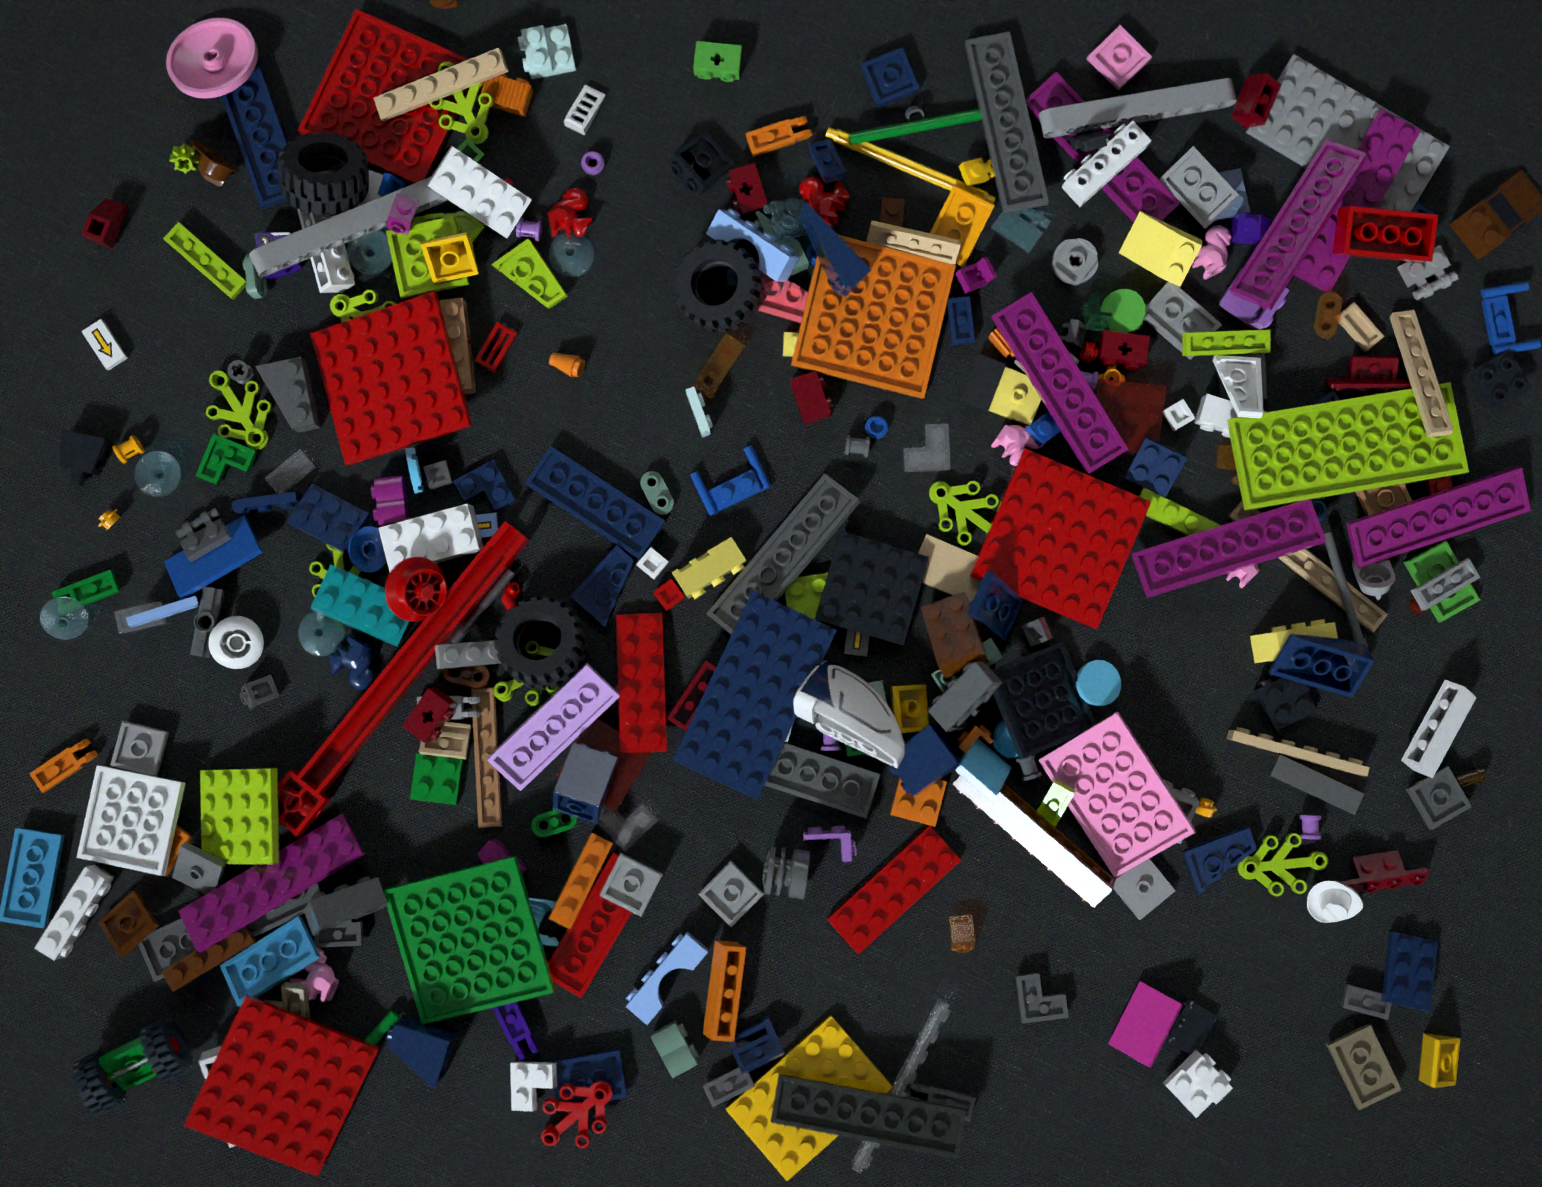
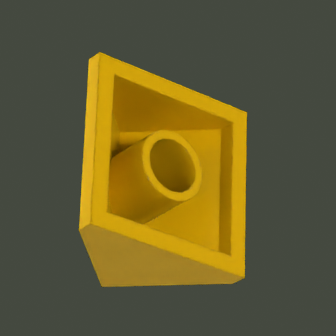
M466 232L421 242L422 251L433 284L478 274L472 240Z
M926 685L890 687L892 713L896 718L901 733L918 732L929 725Z
M1423 1033L1419 1080L1434 1088L1456 1085L1461 1038Z

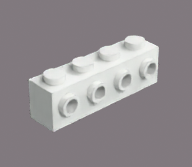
M1134 121L1127 126L1122 124L1114 132L1116 136L1112 140L1106 139L1107 146L1098 148L1099 151L1094 156L1090 153L1081 161L1083 166L1077 171L1073 168L1064 177L1066 181L1062 188L1079 207L1087 202L1150 144V138Z
M301 208L297 209L302 229L334 217L329 216V214L318 216L312 212L308 214L303 212ZM344 244L311 257L320 293L344 292L355 285L354 274L351 271L348 253Z
M1444 680L1401 761L1412 770L1433 778L1476 697L1466 687Z
M97 865L85 867L35 949L54 961L67 957L74 947L73 943L76 938L85 930V924L89 917L98 909L99 901L109 891L110 883L115 876Z

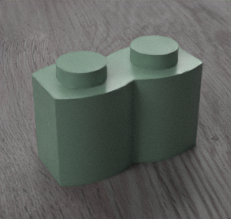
M676 1020L651 1033V1039L672 1078L698 1065L696 1058L699 1057L694 1044L689 1046L686 1040L688 1033L682 1023L678 1025Z

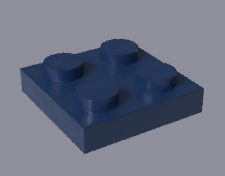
M903 47L860 65L877 108L919 92V85Z
M1145 436L1124 478L1166 498L1185 464L1187 456Z

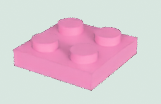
M1120 25L1087 57V60L1119 91L1151 60L1152 56Z

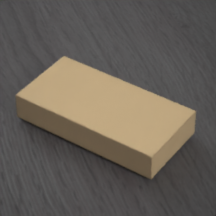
M1355 302L1335 317L1364 352L1368 351L1384 337Z

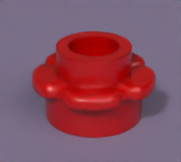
M1085 341L1080 351L1079 358L1085 360V363H1089L1091 360L1094 361L1097 357L1098 348L1095 347L1094 341L1092 343Z

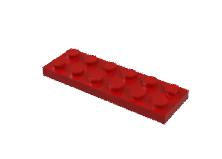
M663 614L616 615L618 693L620 694V753L667 752Z
M929 825L833 912L827 920L855 952L859 954L954 868L961 859Z
M615 852L610 857L585 899L571 929L566 931L548 962L553 982L582 998L632 913L599 896L620 856Z

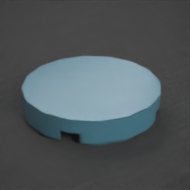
M414 447L406 448V457L414 493H421L424 491V487L421 485L422 477L416 450Z
M1094 660L1084 664L1078 671L1076 688L1080 697L1086 703L1095 706H1105L1112 703L1119 696L1121 678L1112 664L1104 660Z

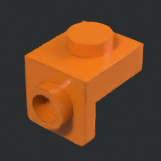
M973 725L969 731L964 730L957 738L959 743L956 747L963 753H966L979 736L988 744H991L994 740L990 738L992 733L981 725L978 728Z

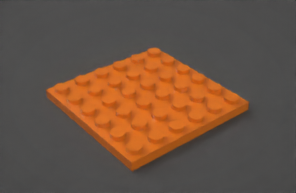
M839 235L868 265L871 271L845 298L843 295H838L831 288L832 283L829 281L817 256L791 366L924 399L956 265Z

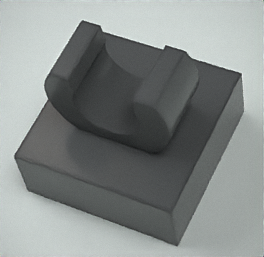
M1071 319L1070 324H1062L1061 327L1068 330L1066 336L1059 335L1060 339L1070 344L1073 348L1082 349L1087 326L1080 320Z

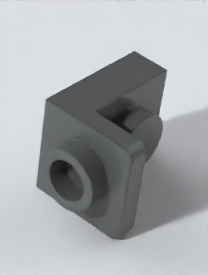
M271 675L244 684L241 688L242 692H240L243 704L248 705L249 709H253L257 705L280 696Z

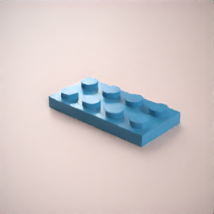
M20 827L15 828L0 907V921L38 928L48 927L65 835Z
M297 916L221 964L220 967L236 1004L240 1007L246 994L255 998L261 996L321 958L303 917Z

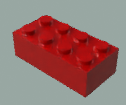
M1355 206L1338 208L1333 254L1417 263L1432 262L1438 215Z

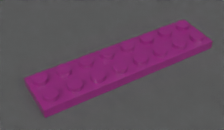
M1057 72L1026 99L1029 113L1039 123V113L1043 110L1085 102ZM1110 128L1093 130L1110 133L1111 136L1106 137L1109 141L1116 136ZM1086 132L1053 137L1080 167L1083 166L1081 161L1090 153L1094 156L1099 151L1094 149L1085 152L1081 148L1075 150L1072 149L1071 142L1065 140L1067 137ZM1138 157L1132 160L1101 188L1133 223L1140 211L1162 221L1180 205L1176 197Z
M1383 109L1378 110L1356 149L1367 153L1368 159L1301 262L1294 276L1327 294L1330 293L1350 256L1333 254L1338 208L1355 206L1377 209L1420 134V129Z
M1325 139L1231 286L1230 293L1232 295L1272 310L1368 159L1367 153Z
M1032 292L991 317L1087 474L1128 450Z
M1516 466L1347 522L1346 525L1356 566L1360 568L1531 511L1523 469Z
M1311 499L1144 549L1132 553L1131 556L1146 598L1314 547L1325 543L1327 540Z
M340 814L280 850L278 864H256L178 912L196 951L201 953L365 854L346 816Z

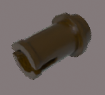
M1473 766V769L1454 774V777L1460 787L1463 788L1477 782L1483 783L1487 779V774L1482 766Z

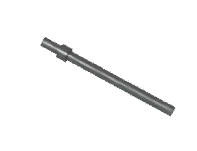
M1332 532L1324 534L1327 540L1325 544L1354 639L1352 642L1368 647L1366 638L1362 636Z

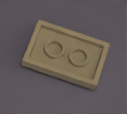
M1366 1024L1326 1044L1357 1109L1361 1110L1402 1090L1371 1025Z

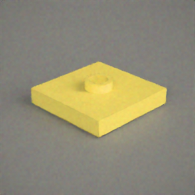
M1005 367L989 411L1027 426L1032 424L1041 398L1027 375Z

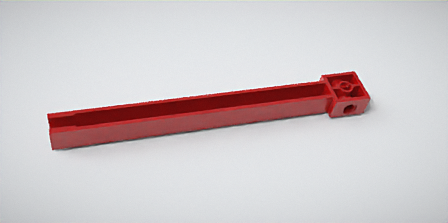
M504 521L447 591L445 602L441 608L425 618L300 772L297 769L289 770L277 785L278 822L295 836L303 835L332 800V797L326 791L436 657L435 646L447 644L530 542L529 539Z

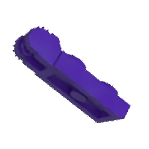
M518 1002L493 1007L509 1044L513 1046L520 1060L526 1058L525 1051L519 1042L524 1038L533 1054L539 1051Z

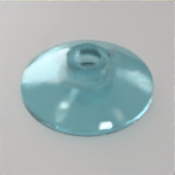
M379 230L348 242V259L352 266L362 273H380L392 262L387 236ZM368 250L374 251L375 255L373 257H368L366 255V252Z
M571 232L570 238L567 237L566 233L559 235L553 240L549 248L551 266L557 273L565 277H578L589 270L594 260V250L590 241L585 236H576L574 232ZM569 249H573L575 251L574 255L568 256L566 252Z
M149 452L136 464L134 471L135 482L139 489L147 495L153 497L166 496L173 492L180 482V465L172 455L166 452ZM163 471V478L158 479V472Z
M56 597L49 600L42 607L40 623L49 635L58 639L69 640L84 633L89 623V615L84 605L76 599ZM64 619L67 621V624H62L59 620Z
M314 611L302 620L298 630V637L302 647L310 654L327 656L331 652L337 651V646L342 645L345 629L343 623ZM321 628L323 635L317 637L316 631Z

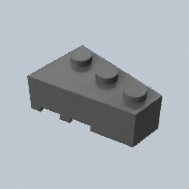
M296 357L255 366L291 429L300 433L321 428L306 360L302 357Z

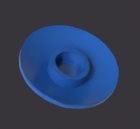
M366 526L358 529L349 541V558L352 564L360 571H378L387 561L380 532L376 527Z

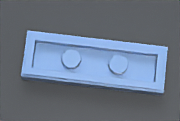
M193 596L126 617L128 626L133 628L199 606L197 597Z

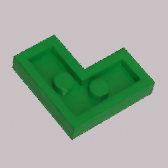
M213 434L195 476L220 485L228 465L249 473L258 452Z

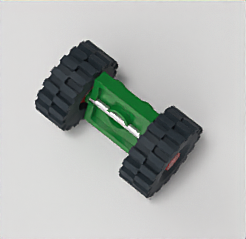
M164 1017L144 1027L139 1038L109 1053L97 1050L74 1063L73 1072L75 1074H73V1079L77 1082L75 1087L79 1089L80 1098L83 1097V1103L85 1106H89L91 1112H94L96 1115H102L124 1104L127 1098L125 1096L127 1090L155 1076L159 1079L161 1078L164 1082H168L191 1070L193 1066L191 1063L193 1058L190 1055L191 1049L187 1045L188 1041L184 1038L183 1031L179 1030V1025L177 1023L174 1024L172 1018Z

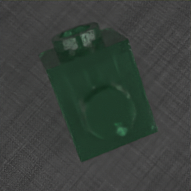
M1090 293L1087 302H1083L1081 308V316L1085 318V329L1096 331L1108 330L1113 314L1100 312L1099 294Z

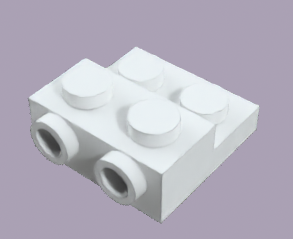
M1195 1050L1163 1084L1197 1118L1212 1102L1217 1104L1233 1088L1229 1084L1231 1079L1223 1070L1217 1072L1213 1066L1216 1063L1206 1053L1202 1056Z

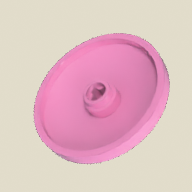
M226 18L207 19L193 24L178 35L169 48L166 67L170 78L183 93L196 98H215L232 92L250 77L257 64L258 48L249 30L241 23Z

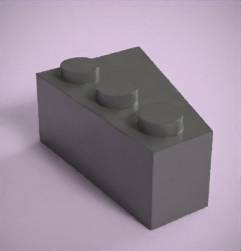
M985 662L969 663L963 669L964 674L959 679H954L948 685L946 693L939 695L933 700V706L928 712L946 732L965 730L968 726L965 722L971 714L976 716L979 712L977 707L983 701L987 702L1002 683Z
M368 876L356 881L357 885L348 887V884L335 888L334 893L326 895L325 892L312 896V900L309 901L304 909L312 935H318L320 930L331 926L335 928L345 921L357 919L384 908L387 905V901L378 877L371 879Z

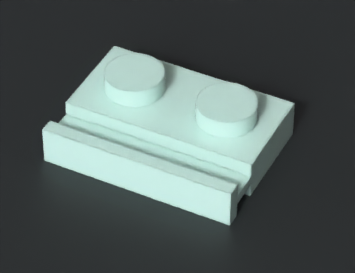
M695 387L685 389L702 438L711 435L710 428L713 425L709 414L704 415L702 407L705 406L702 394H697Z

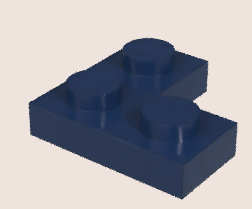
M495 460L454 480L464 502L485 492L494 510L498 511L516 501Z

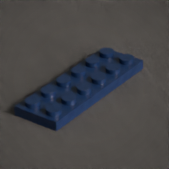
M256 66L250 77L240 87L228 94L222 95V99L260 207L265 209L286 201L279 187L278 158L280 151L288 142L263 71L260 66Z
M552 446L548 448L525 482L527 486L639 560L665 524L663 519Z

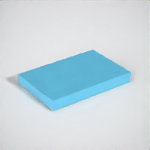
M978 738L965 753L956 772L992 802L997 797L1012 767Z

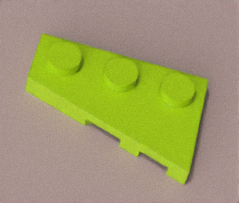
M530 239L525 240L491 264L549 309L568 296Z

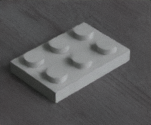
M1194 146L1159 179L1205 229L1240 197L1236 190Z
M1169 281L1146 306L1147 316L1145 321L1180 352H1182V333L1213 332L1222 325L1182 289ZM1186 356V357L1191 360L1194 356Z

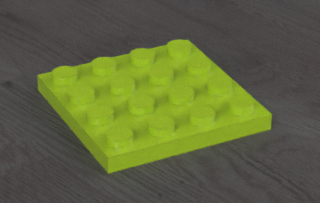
M277 768L200 770L202 850L225 861L226 864H278Z

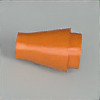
M553 352L550 356L549 365L556 367L573 378L582 375L585 360L577 355Z

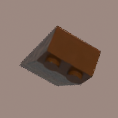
M1520 170L1449 225L1478 260L1542 212V195L1525 173Z

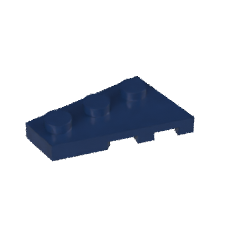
M616 545L570 597L605 627L634 560Z
M1245 826L1183 849L1182 852L1196 892L1200 895L1206 890L1205 888L1213 881L1219 880L1223 873L1232 866L1238 865L1257 848L1250 828Z

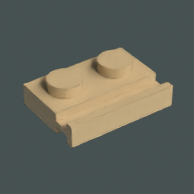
M445 722L441 728L443 732L436 741L433 740L426 743L421 741L420 754L466 759L472 727L469 724Z

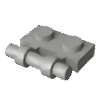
M1440 245L1434 248L1432 262H1406L1397 267L1407 287L1414 284L1417 285L1418 290L1413 292L1416 300L1422 297L1427 298L1433 295L1434 291L1440 288L1445 289L1451 286L1452 282L1458 280L1456 272L1448 275L1445 274L1443 269L1451 264ZM1434 274L1436 281L1430 284L1427 283L1425 278Z

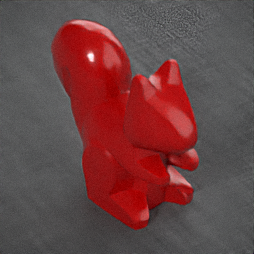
M816 177L804 179L799 186V192L803 199L808 200V204L828 225H837L839 216L835 211H844V202L849 200V193L841 185L840 180L836 181L833 192H824V185L820 179Z
M572 188L567 190L562 196L563 201L557 202L547 212L552 237H556L558 230L565 229L568 238L571 237L572 230H574L576 236L582 237L587 232L588 227L593 224L592 218L577 217V212L583 211L589 201L588 196L582 189Z

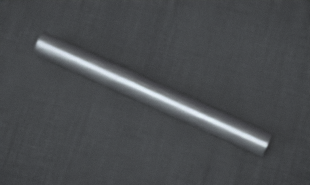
M507 569L450 638L453 644L459 643L514 577L515 574L511 570Z

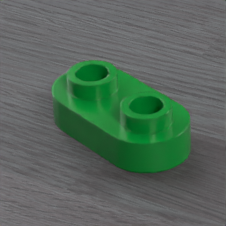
M552 810L536 816L532 821V830L539 837H548L573 828L578 818L570 816V821L564 822L562 819L564 813ZM542 821L548 823L547 829L541 828L540 823Z

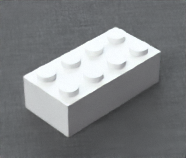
M453 146L450 147L427 184L428 187L505 238H508L532 200Z
M469 504L379 528L389 572L399 562L410 557H424L436 564L480 552L484 547L474 507Z

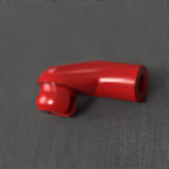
M516 582L506 585L501 598L507 610L512 606L514 609L518 607L516 600L520 592V586Z

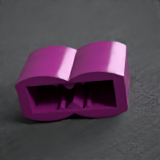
M403 476L374 479V485H371L372 498L376 499V508H373L374 520L378 521L381 526L409 520L405 478Z
M496 839L489 840L478 852L483 863L515 856L510 854L508 848ZM517 857L520 870L523 875L527 871V867L525 863L519 857Z

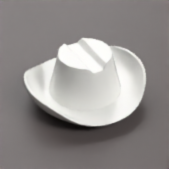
M232 616L223 619L213 628L209 636L211 655L219 664L231 669H243L251 666L259 659L264 647L263 635L259 627L252 620L242 616Z
M1324 881L1316 884L1310 890L1307 898V908L1311 916L1324 923L1349 919L1363 909V903L1358 893L1351 887L1335 881Z

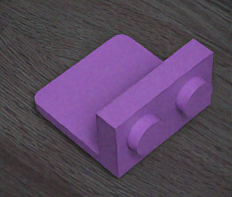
M1241 269L1219 304L1251 330L1267 328L1274 319L1273 314L1286 302L1287 298L1285 296L1289 289H1284L1272 310L1244 300L1230 293V288L1242 271Z
M831 826V831H822V827H808V832H803L804 840L840 838L842 862H851L852 856H856V842L851 840L850 830H845V826Z

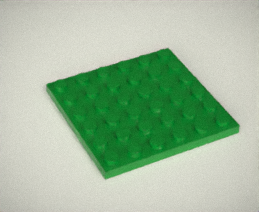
M516 855L383 890L422 1025L554 993L556 990Z

